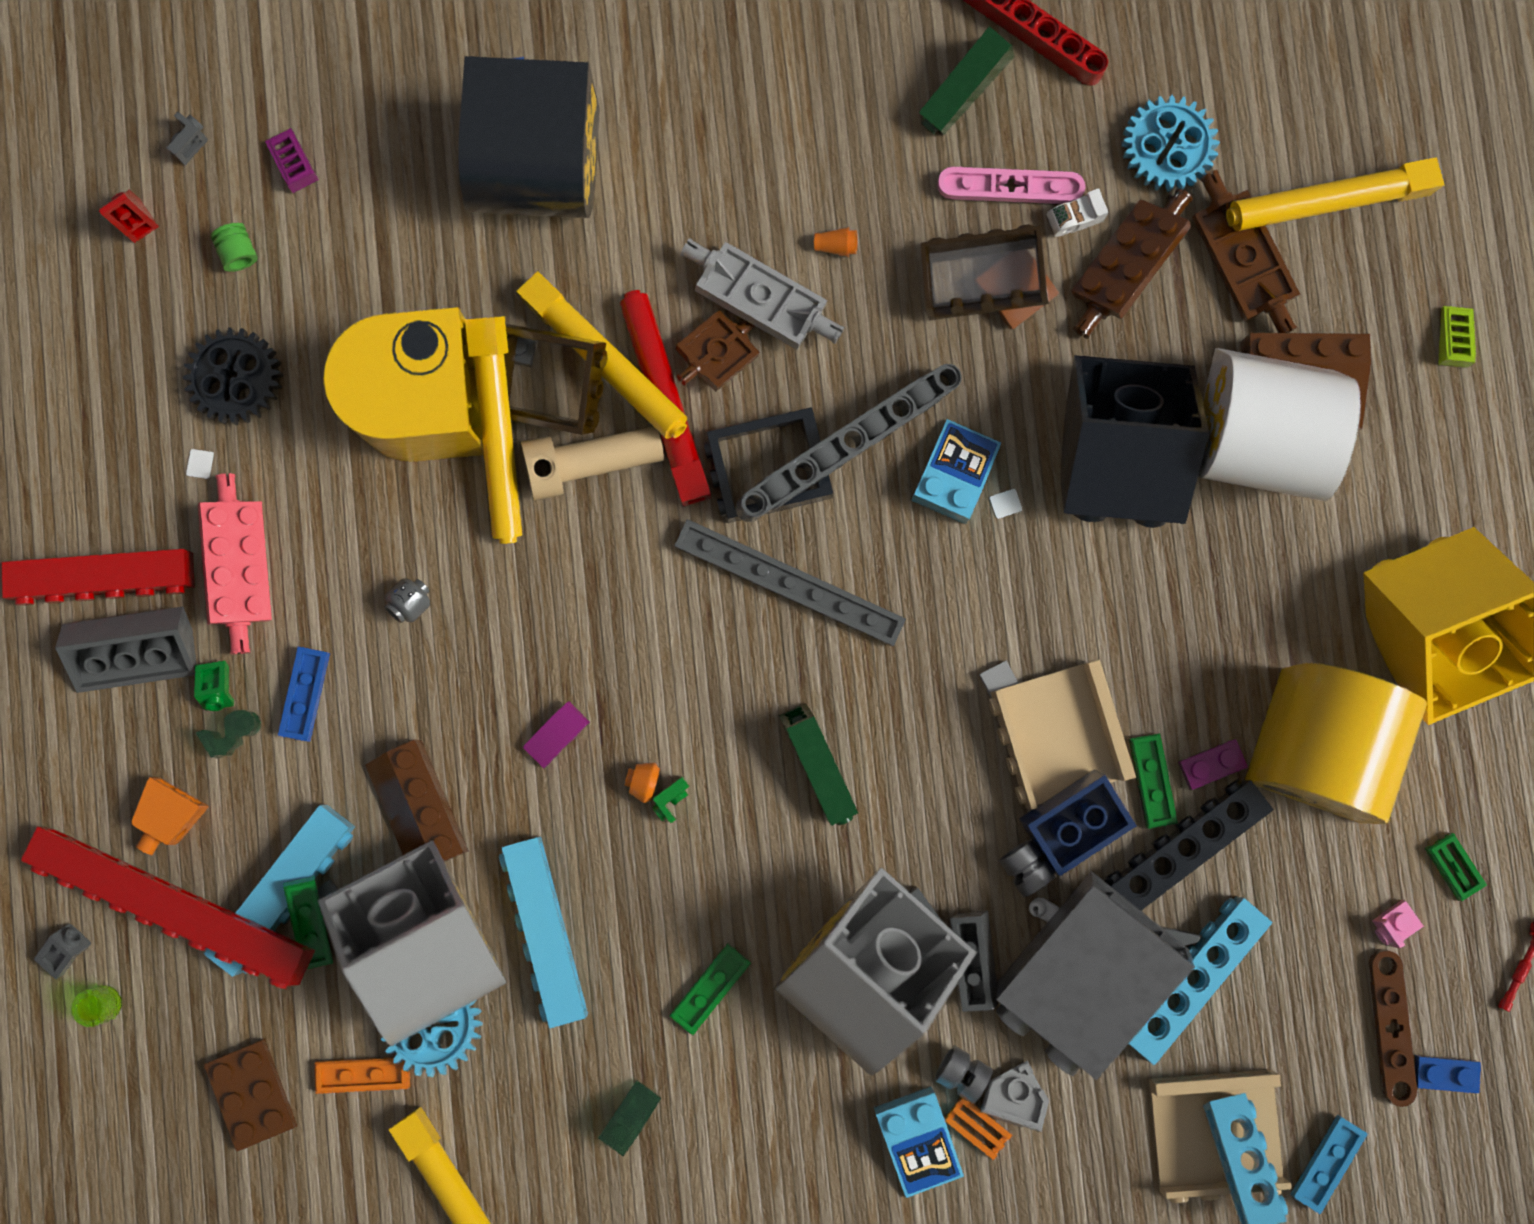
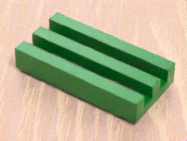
M1448 833L1443 839L1435 841V844L1432 846L1429 845L1424 848L1458 901H1464L1487 886L1454 833ZM1446 845H1451L1475 885L1471 886ZM1438 850H1440L1445 860L1453 870L1454 874L1462 884L1463 888L1465 889L1464 892L1457 883L1456 879L1454 878L1450 870L1448 869L1443 859L1441 858L1440 854L1438 853Z

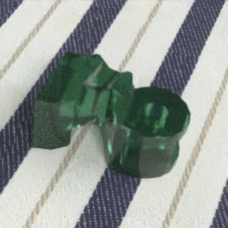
M237 710L224 718V738L217 731L201 730L195 733L211 758L232 756L234 751L243 745L242 737H251L259 732L261 720L255 712Z

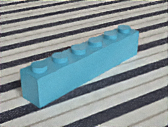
M319 805L240 906L236 914L273 931L277 929L281 922L286 924L290 920L283 883L311 876L316 878L319 873L324 875L333 865L334 860L332 857L338 849L343 850L352 840L353 835L351 832L355 826L330 806ZM210 949L205 951V956L232 977L242 974V972L246 974V972L241 970L242 964L235 961L232 963L223 962L214 957L216 952Z
M536 837L502 847L503 854H499V860L503 872L508 871L511 883L507 884V890L511 902L516 901L519 912L515 914L517 928L519 932L524 931L527 943L523 944V951L526 961H532L535 972L531 974V981L534 991H540L542 1003L539 1004L541 1019L543 1022H548L549 1029L585 1019L588 1016V1011L542 838Z

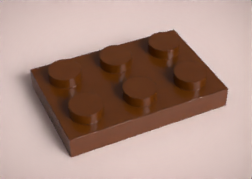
M265 1039L204 1064L236 1152L298 1126Z

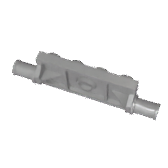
M691 238L685 243L681 256L703 267L704 273L695 287V291L796 350L808 332L815 331L834 344L840 338L845 327L822 315L828 300L727 242L724 243L719 251H710L694 242Z

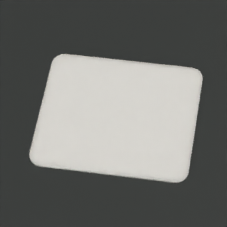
M191 449L186 475L209 479L214 453Z
M1015 489L990 497L992 507L998 519L1022 511V506Z

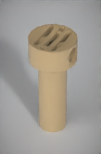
M654 426L554 447L551 436L521 442L534 501L564 495L563 482L664 461L660 434ZM538 460H545L550 465V472L545 477L538 476L534 471V465Z

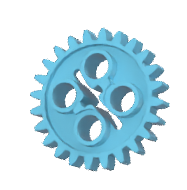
M1171 95L1167 103H1165L1163 98L1159 96L1155 105L1148 100L1144 106L1145 110L1139 107L1135 112L1136 117L1131 116L1128 125L1130 127H1126L1123 135L1128 138H1125L1121 144L1122 147L1129 149L1125 151L1123 158H1132L1127 168L1137 167L1138 171L1135 178L1144 175L1146 177L1145 186L1154 181L1155 190L1157 191L1162 184L1166 185L1167 192L1172 190L1174 184H1176L1178 189L1183 190L1186 182L1189 186L1193 187L1197 182L1196 178L1200 179L1206 175L1205 170L1210 171L1214 164L1211 160H1215L1218 156V153L1213 149L1218 147L1220 141L1212 138L1216 136L1218 129H1209L1214 119L1204 120L1203 116L1206 109L1199 112L1195 111L1197 102L1194 101L1188 107L1186 106V97H1183L1179 103H1175V98ZM1159 120L1167 121L1170 123L1171 128H1164L1160 125ZM1181 122L1184 123V128L1162 164L1158 165L1156 161L1177 126ZM1185 135L1193 136L1196 143L1188 142ZM1144 145H1153L1156 149V152H1148L1145 149ZM1170 159L1178 160L1182 167H1174L1170 163Z
M477 1000L437 1021L439 1023L458 1021L459 1025L457 1027H432V1030L424 1028L417 1032L422 1036V1044L418 1049H411L409 1042L412 1036L394 1046H389L386 1053L393 1054L397 1052L393 1062L400 1064L405 1060L404 1071L409 1072L415 1065L414 1073L417 1076H421L425 1068L428 1077H434L436 1068L441 1075H446V1065L457 1070L458 1064L456 1060L459 1058L468 1061V1057L465 1054L466 1049L476 1050V1047L470 1043L471 1040L481 1038V1035L474 1032V1028L482 1026L483 1022L474 1020V1016L482 1011L479 1008H471ZM451 1032L453 1043L450 1047L443 1049L440 1045V1039L443 1034Z

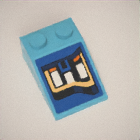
M947 419L911 501L966 524L983 490L1001 442Z
M932 1087L874 1107L906 1198L964 1177Z

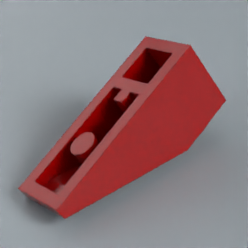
M130 189L116 194L111 199V202L99 209L103 217L134 243L159 227L140 198Z

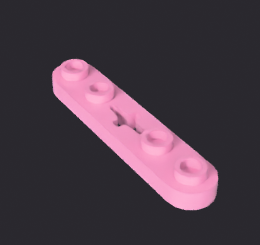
M969 167L946 168L939 175L937 183L940 194L948 199L1064 204L1081 198L1086 187L1082 176L1074 172ZM1008 179H1012L1013 183L1020 187H1015L1014 192H1009V188L1002 184L1005 185Z

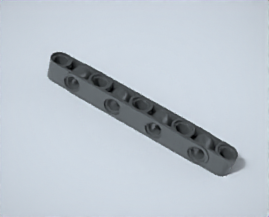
M953 364L941 365L770 474L737 501V516L745 522H753L796 497L940 402L942 398L960 385L962 380L960 370ZM940 375L948 379L949 386L942 384ZM892 405H896L902 410V417L894 414ZM844 436H849L854 440L855 448H850L845 444ZM795 468L804 469L807 473V480L799 479L795 474ZM747 499L757 503V513H752L746 508L745 501Z

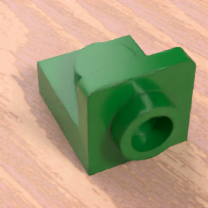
M225 660L195 665L194 697L205 711H220L223 708L234 706V699L229 693V665Z
M681 777L653 798L656 805L652 808L662 822L668 819L670 823H673L676 820V817L666 804L671 801L675 806L688 796L685 790L690 785L684 777Z

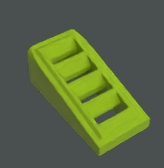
M1443 306L1441 310L1438 365L1468 368L1475 364L1476 359L1474 311L1471 308ZM1451 315L1464 316V322L1451 320ZM1451 327H1461L1463 332L1452 331ZM1452 337L1463 338V343L1452 342ZM1453 348L1462 349V353H1453Z

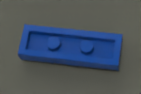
M298 646L278 736L307 742L311 741L330 653Z

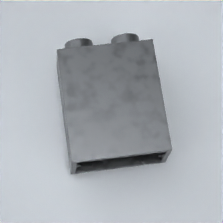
M1091 871L998 980L997 1000L1001 1005L996 1012L1000 1019L1017 1034L1025 1036L1032 1028L1046 1039L1050 1045L1045 1049V1052L1050 1060L1062 1071L1074 1076L1081 1068L1097 1080L1192 972L1195 965L1190 950Z

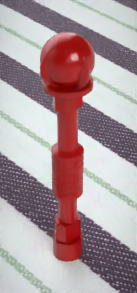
M1534 921L1530 925L1531 932H1529V935L1532 936L1530 946L1524 958L1519 961L1511 977L1513 981L1508 991H1506L1504 998H1501L1498 1004L1499 1008L1507 1012L1511 1011L1516 997L1515 994L1520 984L1524 983L1532 967L1531 961L1534 957Z

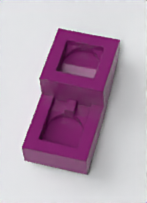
M568 701L532 736L523 748L544 769L590 722Z

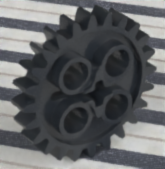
M229 327L227 336L218 329L216 330V339L214 340L210 336L205 335L207 344L203 346L200 343H196L195 345L199 350L198 354L188 353L194 360L193 363L184 364V367L191 371V374L183 376L185 381L191 383L184 388L185 391L189 394H194L189 399L190 402L194 405L199 404L197 410L202 414L208 412L207 417L214 421L218 417L219 422L222 424H226L230 418L231 423L238 425L240 417L245 422L250 423V414L252 413L261 418L259 409L264 407L270 410L271 407L267 403L268 399H278L272 393L273 389H282V386L275 381V379L283 377V373L275 370V368L281 365V362L278 359H272L277 354L273 348L267 349L269 343L265 339L259 341V336L256 333L252 332L248 336V332L243 328L239 330L237 335L235 330ZM241 351L238 357H236L237 352ZM227 353L226 362L217 365L218 357L221 354ZM252 359H256L257 364L255 368L246 371L247 363ZM236 373H238L237 377H232V378L229 380V376H230V375L233 376V375H235ZM215 382H220V389L216 393L211 394V386ZM244 388H249L250 393L248 397L239 400L240 391Z

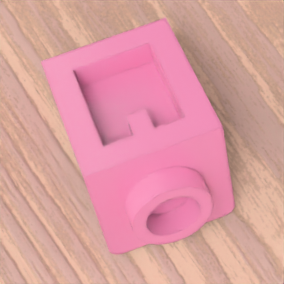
M1405 900L1399 901L1372 920L1378 928L1375 930V933L1381 942L1386 946L1389 945L1399 949L1405 945L1403 942L1405 939L1424 927Z

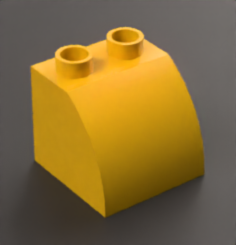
M1475 527L1451 537H1439L1431 541L1424 548L1395 560H1383L1377 563L1371 570L1363 572L1366 618L1373 637L1398 686L1413 692L1427 702L1422 718L1427 725L1534 681V582Z

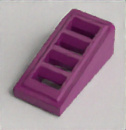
M292 128L265 141L292 193L319 180ZM288 139L291 140L292 143L278 150L276 149V145ZM295 148L296 152L281 159L280 155ZM298 157L300 158V161L288 167L285 166V164L293 161L294 159ZM304 166V170L290 176L289 173Z

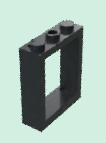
M812 407L707 432L708 441H704L703 445L707 459L713 458L715 469L710 470L714 488L720 487L722 498L717 499L720 516H727L728 523L740 521L741 519L737 516L736 508H734L719 441L801 422L809 450L821 442ZM829 475L816 483L817 489L804 491L767 514L832 499L834 493ZM757 503L746 505L750 512H758Z

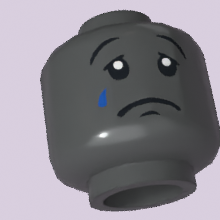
M403 578L386 593L385 601L387 604L384 607L398 622H414L429 608L430 599L427 594L430 590L419 579L413 582L410 579Z

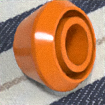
M656 763L636 764L635 770L629 768L624 785L630 787L629 794L642 803L650 802L656 789L660 768Z

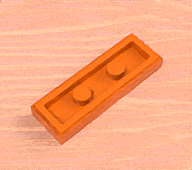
M395 1057L316 1061L315 1094L409 1089L410 1071L403 1070L405 1060L400 1064H395L393 1062Z

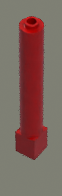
M640 290L627 292L624 294V299L620 301V306L640 371L685 414L648 294L641 293ZM688 421L685 423L687 424L686 430L677 438L671 437L666 439L660 433L683 507L711 499V493Z

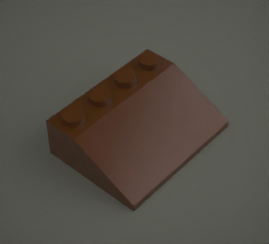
M1249 333L1240 342L1241 353L1331 369L1355 379L1360 392L1358 430L1363 428L1371 367L1370 334Z

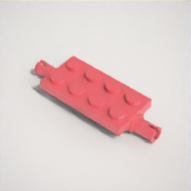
M229 473L227 477L226 474H218L215 476L217 480L218 501L198 504L207 624L226 625V628H229L230 654L250 653L247 626L254 622L272 620L262 501L240 502L236 498L235 474Z

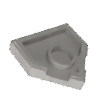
M1025 1061L989 1081L980 1112L1021 1128L1026 1127L1041 1132L1049 1099L1035 1078L1029 1062Z

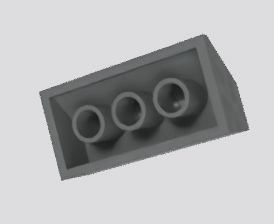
M183 606L62 624L55 646L77 693L195 675V665H197L193 630Z

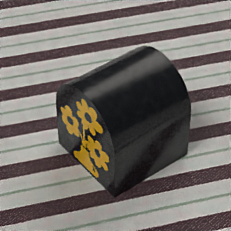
M464 56L458 155L461 195L467 212L590 218L596 182L600 107L589 62Z

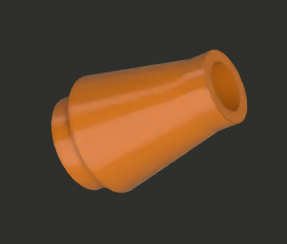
M850 227L824 233H815L814 235L815 251H823L849 257L850 254H857V230H850Z

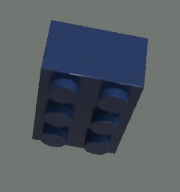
M1095 769L1037 806L1036 809L1019 818L1028 835L1041 852L1043 859L1048 862L1054 873L1059 877L1137 826L1106 775Z

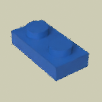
M1415 1055L1414 1066L1417 1088L1480 1094L1481 1062Z

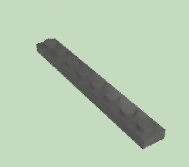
M686 520L675 543V548L892 647L895 645L906 618L691 520Z

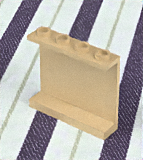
M1100 660L1087 662L990 692L992 699L988 700L992 715L994 717L998 716L1001 728L997 729L999 740L1002 746H1007L1010 756L1006 758L1010 774L1016 775L1019 785L1015 787L1019 803L1021 805L1024 804L1025 808L1036 809L1037 805L1044 803L1094 769L1105 774L1110 783L1117 780L1126 781L1136 778Z
M1267 1069L1149 1079L1159 1190L1166 1199H1170V1202L1183 1203L1189 1201L1188 1197L1200 1196L1202 1200H1217L1220 1198V1195L1231 1194L1203 1105L1210 1101L1246 1093L1247 1099L1252 1100L1255 1106L1257 1118L1254 1121L1257 1130L1263 1133L1266 1140L1267 1150L1264 1151L1268 1163L1273 1164L1277 1174L1275 1185L1278 1195L1282 1194L1281 1190L1291 1189V1182L1283 1177L1274 1087H1281L1280 1074ZM1232 1122L1230 1126L1232 1134L1237 1138H1242L1244 1134L1243 1127L1238 1122ZM1246 1153L1241 1155L1243 1167L1247 1170H1252L1254 1166L1252 1157ZM1253 1185L1251 1192H1262L1264 1194L1259 1186Z

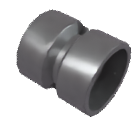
M1032 839L1015 847L999 860L1006 873L1015 876L1013 883L1023 897L1035 893L1056 877L1048 862L1039 859L1041 852Z
M953 1046L940 1064L935 1075V1081L949 1090L956 1088L957 1095L974 1104L988 1085L993 1069L980 1060L972 1062L970 1054L957 1046ZM967 1070L970 1071V1073H969V1075L967 1076L966 1080L963 1081L962 1079H963L964 1075L966 1074Z

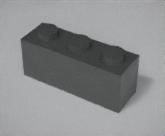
M988 910L957 913L951 918L952 931L977 952L958 981L962 1012L993 1010L1000 1002L997 1000V978Z

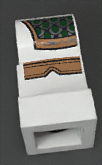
M1098 188L1088 192L1086 196L1056 206L1048 211L1046 215L1055 237H1059L1104 222L1109 212Z

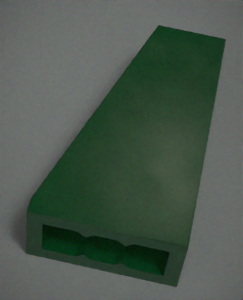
M989 26L919 111V114L924 119L921 124L932 134L939 131L944 136L1015 57L1012 45Z
M804 703L778 715L831 826L835 824L839 826L850 822L853 816L858 814V810L814 714L807 704Z

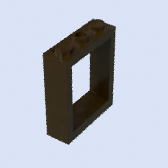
M505 324L508 353L504 354L509 405L518 337L587 350L578 420L509 406L511 420L579 435L594 433L600 419L597 409L599 398L602 396L604 389L601 379L603 368L606 366L608 354L605 350L606 343Z

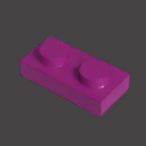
M1236 739L1178 761L1189 790L1196 789L1248 768Z

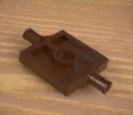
M718 310L676 345L675 350L687 361L689 366L677 375L679 382L682 381L681 384L686 385L695 376H699L717 392L758 357L760 352L749 341L747 333L756 326L746 320L737 325Z

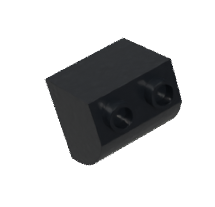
M1074 355L1064 420L1060 471L1063 511L1065 514H1073L1078 519L1086 522H1100L1106 517L1133 519L1136 523L1150 528L1161 527L1166 522L1186 524L1210 433L1194 365Z

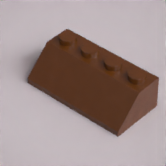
M414 739L385 752L365 765L403 855L432 840L444 862L469 852L422 740Z

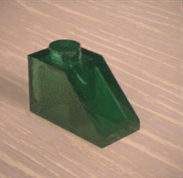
M636 1080L602 1129L598 1139L624 1157L662 1097Z

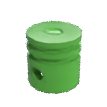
M226 224L211 233V240L225 271L243 270L258 260L244 224Z

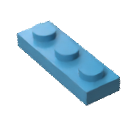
M1337 1115L1290 1195L1321 1214L1368 1133Z

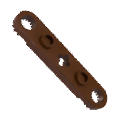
M1379 950L1371 955L1368 967L1371 976L1370 985L1380 1075H1382V1091L1385 1095L1384 1097L1390 1103L1399 1107H1406L1416 1099L1417 1084L1403 962L1395 952ZM1384 957L1391 958L1392 964H1394L1392 966L1393 970L1391 969V972L1388 974H1382L1379 970V962ZM1392 1019L1394 1023L1400 1026L1399 1029L1394 1031L1393 1036L1391 1032L1386 1031V1026L1391 1025ZM1398 1082H1404L1407 1085V1094H1405V1097L1397 1099L1393 1095V1087Z

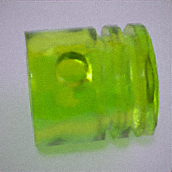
M103 985L87 989L74 998L71 1006L72 1015L75 1021L82 1026H98L116 1018L122 1007V998L119 992L111 986Z

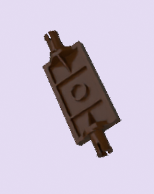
M1218 170L1212 171V175L1210 172L1200 178V181L1203 183L1212 202L1208 208L1194 214L1192 219L1244 322L1265 313L1269 314L1278 333H1290L1297 326L1294 324L1285 304L1297 298L1300 292L1267 227L1261 226L1235 231L1227 222L1226 212L1230 208L1231 203L1237 200L1252 198L1248 190L1237 195H1233L1232 192L1228 193Z
M1177 189L1164 208H1160L1142 199L1138 201L1071 290L1074 297L1084 301L1088 308L1073 327L1078 335L1088 339L1100 321L1108 316L1113 315L1122 319L1191 228L1190 221L1180 216L1193 200L1187 191L1184 190L1182 192V189Z

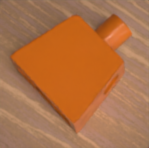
M149 777L131 821L134 827L144 832L136 847L146 854L153 855L160 842L166 845H177L209 806L162 778Z

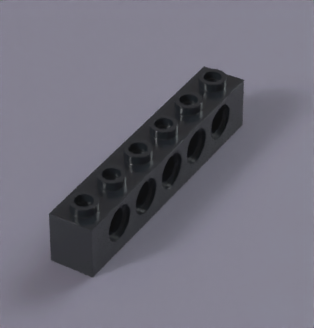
M1236 779L1224 788L1226 793L1219 799L1213 797L1200 806L1202 811L1194 818L1189 815L1182 819L1176 825L1178 830L1170 836L1166 833L1157 838L1152 843L1153 849L1145 855L1143 852L1136 854L1128 861L1130 865L1121 873L1118 870L1114 871L1103 881L1142 911L1274 809L1252 780L1240 781ZM1232 802L1238 807V814L1234 819L1227 815V807ZM1208 820L1214 825V833L1210 837H1206L1202 831L1203 824ZM1187 839L1190 843V851L1183 856L1178 850V845L1181 840ZM1159 857H1163L1167 865L1165 871L1161 874L1156 873L1154 870V862ZM1138 875L1142 879V887L1139 891L1133 892L1130 889L1129 883L1132 877Z

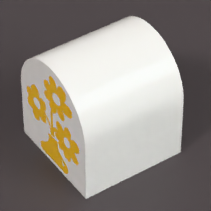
M1215 348L1203 397V405L1210 433L1198 476L1200 478L1326 501L1330 499L1345 475L1356 440L1360 415V392L1356 380L1331 369Z

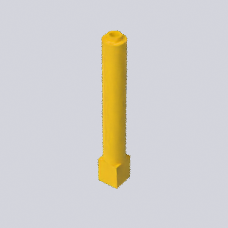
M1435 157L1405 163L1398 169L1233 201L1230 208L1227 209L1226 218L1228 224L1235 231H1242L1398 199V202L1431 196L1444 186V181L1438 159Z
M537 271L516 291L523 303L556 333L605 342L608 359L606 366L603 368L602 377L666 439L671 437L677 438L686 430L687 416L574 309L542 274ZM573 348L586 361L587 350Z
M505 316L465 319L468 355L474 358L492 538L499 539L500 544L517 542V537L523 534L504 354L508 353Z
M419 1107L389 1129L407 1160H412L452 1224H491L438 1141L441 1137L422 1107Z

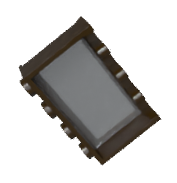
M1026 224L1019 226L1017 229L1005 231L993 229L987 233L977 235L964 233L950 239L937 237L930 239L928 242L921 243L925 305L929 320L1049 304L1040 225Z

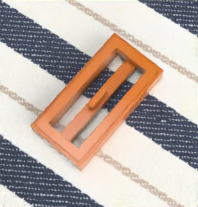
M960 1097L944 1118L945 1122L994 1160L999 1150H1002L1005 1146V1142L1010 1140L1013 1135L989 1115L981 1113V1109L978 1106ZM963 1105L968 1107L1001 1134L1000 1138L997 1139L963 1112L961 1107ZM955 1115H958L993 1143L994 1146L989 1148L954 1120Z

